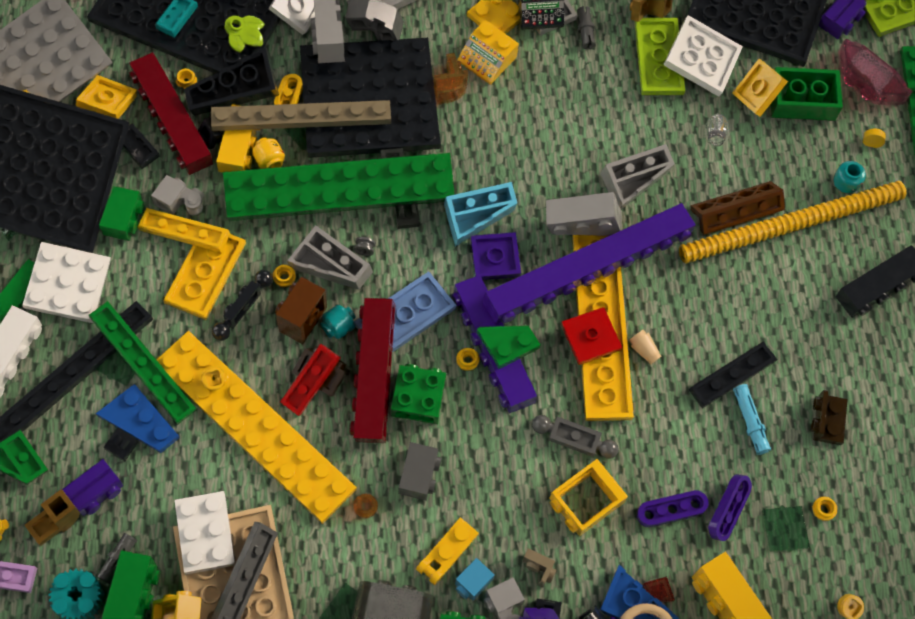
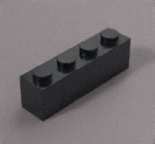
M910 245L840 289L835 297L851 318L858 314L860 316L867 314L875 303L881 305L890 298L889 295L891 293L899 294L907 288V283L911 281L913 284L915 283V248Z

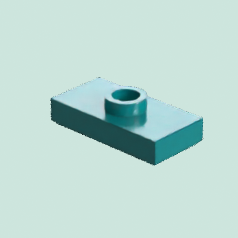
M173 0L156 22V29L175 38L198 7L197 2L194 0Z

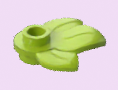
M250 15L243 18L239 16L227 18L224 27L229 35L228 42L234 50L241 53L245 44L254 47H262L263 37L259 30L265 24L261 19ZM232 24H237L239 27L236 28Z

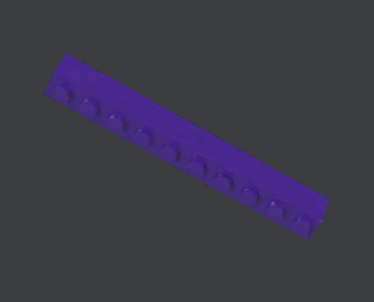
M682 203L495 287L485 292L482 302L495 324L502 321L503 323H508L516 315L522 312L527 314L541 303H544V305L549 304L561 294L568 295L580 285L588 286L596 278L602 275L607 277L619 267L627 268L639 258L646 259L658 249L663 251L672 246L673 242L687 240L692 236L691 232L696 224Z

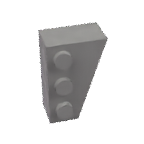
M314 0L315 18H311L313 55H318V63L345 62L339 0Z
M667 144L606 164L600 174L607 191L614 192L620 209H623L665 176L675 163Z
M614 192L546 200V222L551 234L610 236L622 230V212Z
M316 225L287 260L290 267L294 270L357 290L363 286L373 273L369 263Z

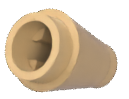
M644 329L629 340L632 344L630 347L650 364L661 357L649 332L646 333Z

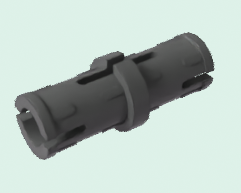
M584 6L577 9L579 19L578 32L581 33L583 49H587V44L589 49H593L596 46L593 33L595 26L591 20V10L588 6H586V12L584 11Z
M123 533L114 550L108 553L107 556L109 558L96 577L111 584L120 551L130 552L138 540Z

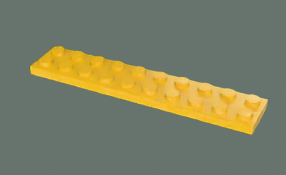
M572 235L573 252L608 236ZM619 267L607 277L602 275L588 286L580 285L576 287L578 316L604 307L623 347L621 351L581 364L585 421L633 420L634 418L621 267Z
M189 330L157 359L178 387L322 524L357 490V487ZM211 366L221 368L226 376L223 387L215 391L205 388L201 381L202 373Z

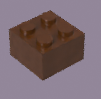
M300 277L297 283L294 282L289 288L288 297L285 301H281L275 311L279 332L304 344L327 309L326 290L303 277Z

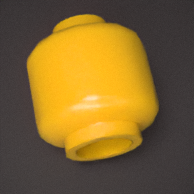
M261 138L252 149V155L260 169L278 168L283 165L285 154L276 139Z

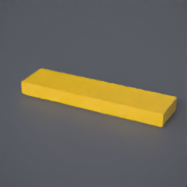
M146 208L137 226L140 231L220 253H222L230 235L228 229Z

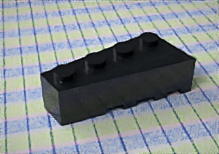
M264 47L258 50L259 52L242 58L240 62L221 69L215 75L208 76L185 88L189 111L196 116L211 112V107H230L232 104L241 105L278 96L279 91L270 53L267 48Z

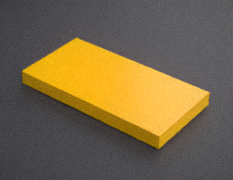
M230 234L222 253L193 245L163 300L164 303L207 320L246 244V240Z

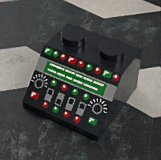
M518 0L522 30L564 27V0Z

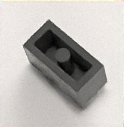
M410 442L398 494L427 501L428 494H433L436 480L432 479L434 471H439L442 457H438V448Z

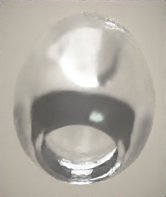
M722 114L712 115L705 125L704 136L710 145L721 146L729 139L730 125L727 118Z

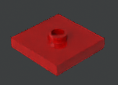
M604 307L561 321V327L578 365L616 353L623 348Z

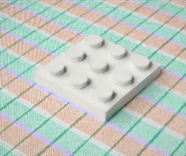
M688 15L678 32L664 62V66L719 97L725 89L742 46Z
M41 242L23 301V308L93 323L89 318V314L98 308L111 257Z

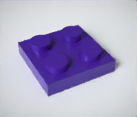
M516 232L471 236L475 276L481 275L482 280L517 278L521 276Z

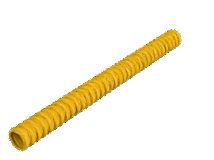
M898 180L871 188L870 190H864V192L861 191L857 194L854 193L834 199L833 201L821 203L820 205L817 204L814 207L803 208L801 211L796 210L789 214L776 216V218L766 219L763 222L759 221L757 224L745 225L744 228L739 227L738 229L725 231V233L712 235V238L710 236L705 239L701 238L699 241L688 242L686 245L681 244L679 246V255L681 260L687 264L690 261H696V259L708 258L709 255L721 254L722 251L734 250L735 247L741 248V246L751 245L754 242L765 241L767 238L778 237L780 234L785 235L786 233H792V231L805 229V227L815 226L818 223L822 224L824 221L829 222L843 216H849V214L852 215L873 209L880 205L899 201V199H905L906 187Z

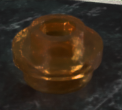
M370 494L359 495L353 504L354 512L361 518L374 516L378 509L376 498ZM363 503L370 504V508L368 510H363L361 508V505Z

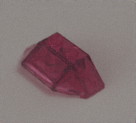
M849 39L843 41L838 51L840 76L848 86L853 87L865 100H869L872 104L904 105L912 94V90L906 86L899 73L863 44L851 42Z

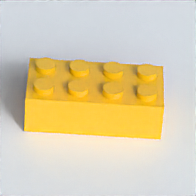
M726 551L700 567L692 576L694 580L692 584L695 590L700 595H704L708 601L707 607L714 616L717 615L719 619H772Z

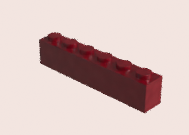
M152 52L129 62L131 72H128L134 85L138 83L140 86L138 92L142 100H147L150 104L147 108L152 118L157 117L159 121L157 126L161 134H166L169 138L166 142L171 152L176 151L178 155L176 160L181 170L186 169L187 173L191 175L213 165L210 151L155 54Z
M364 298V305L360 306L359 316L363 321L362 328L358 329V342H361L360 351L356 353V365H359V372L354 377V388H357V398L354 397L352 401L355 421H351L350 433L354 435L353 438L357 442L386 443L396 310L393 299Z

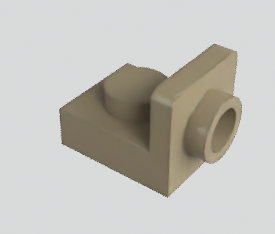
M528 548L522 562L526 563L525 567L533 572H544L539 586L544 587L545 582L551 583L556 573V569L552 568L555 561Z

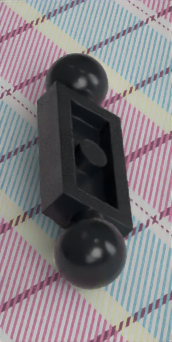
M258 271L255 274L254 281H251L248 286H243L238 293L236 301L226 307L223 315L224 321L216 323L212 328V336L216 340H226L231 333L230 327L234 329L261 295L260 290L272 284L273 276L269 271Z

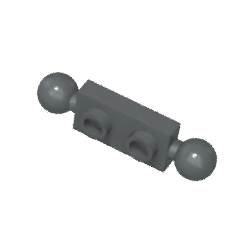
M538 415L532 421V427L535 432L539 434L551 433L548 441L594 457L596 450H599L601 455L607 459L614 458L618 454L619 448L617 443L613 440L599 441L602 433L560 417L556 418L554 424L545 415Z

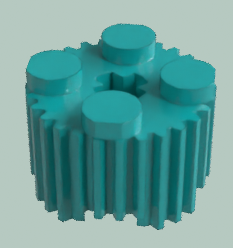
M70 569L68 573L66 571L59 573L54 578V583L51 584L53 588L49 589L51 591L48 594L50 606L61 619H94V615L99 614L98 610H102L101 607L105 606L103 601L106 598L104 597L105 592L102 590L103 586L87 570L80 569L79 571L75 569L72 571ZM77 593H81L82 597H78V601H74L73 597Z

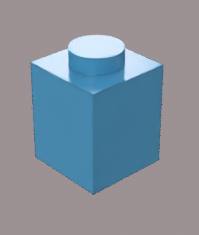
M476 558L456 578V591L464 599L469 597L474 601L493 581L495 575Z

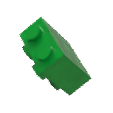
M414 364L399 365L391 407V417L438 424L446 373L437 368L421 369Z

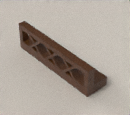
M772 181L691 205V211L699 217L700 231L704 235L785 210L784 191Z

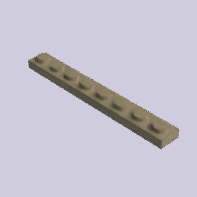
M390 100L211 107L212 131L391 124Z

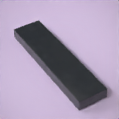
M763 341L690 387L689 391L703 409L733 390L736 386L741 385L763 371L778 359Z

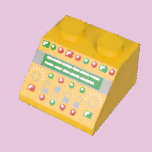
M484 20L471 34L457 61L491 85L516 59L519 43Z

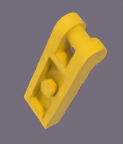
M460 517L431 552L419 563L416 570L420 574L424 573L430 578L429 581L435 586L475 540L479 532ZM433 561L441 566L437 571L430 566Z

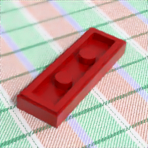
M320 344L280 403L296 415L301 416L341 357L325 345Z

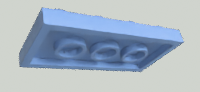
M429 271L388 298L393 299L396 305L392 352L456 309L457 305ZM358 318L354 321L357 329L362 328L363 319Z

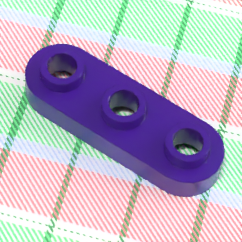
M736 474L729 481L708 525V531L712 539L726 541L730 537L751 492L752 483L748 476Z
M694 490L647 501L638 508L637 520L645 527H655L702 515L708 508V498L703 492ZM691 501H696L699 507L693 508ZM668 507H674L676 513H670ZM645 512H650L653 518L647 519Z

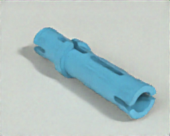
M748 385L736 386L733 391L746 422L747 435L753 441L756 454L768 453L771 451V447L766 438V428L759 419Z

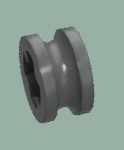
M368 237L356 238L355 253L364 256L374 254L373 248L376 242Z

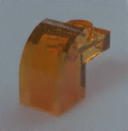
M455 53L446 54L445 66L447 73L434 75V91L438 105L457 101L467 90L468 70H462L461 62L456 60Z

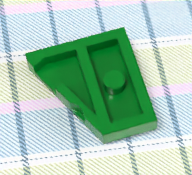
M529 326L477 328V334L499 369L538 350L541 346Z
M21 430L0 443L1 472L26 485L48 472V468Z

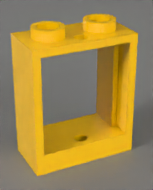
M596 459L555 489L549 499L554 511L558 514L561 513L566 519L565 524L573 533L576 532L580 537L624 504L628 496L600 461ZM591 476L612 503L582 524L561 497Z
M177 591L176 595H163L162 599L153 601L151 619H200L201 598L192 596V592Z

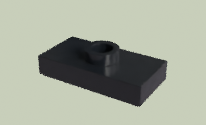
M131 123L123 148L143 169L159 158L160 155L135 125Z

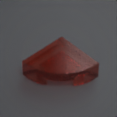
M667 576L642 584L643 588L659 601L664 603L675 601Z

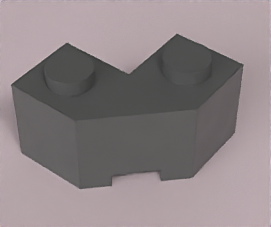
M349 0L345 19L352 31L372 30L378 41H395L400 39L404 21L397 8L380 0Z

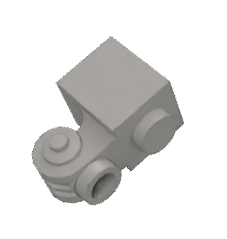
M166 175L151 195L156 207L172 215L175 214L181 205H185L187 213L190 215H198L203 210L202 200L205 196L204 193L197 188L192 190L187 188L186 184L177 177L172 178Z
M514 577L486 591L485 606L489 613L494 612L497 619H519L521 617L516 614L512 615L511 612L513 609L523 605L525 601Z

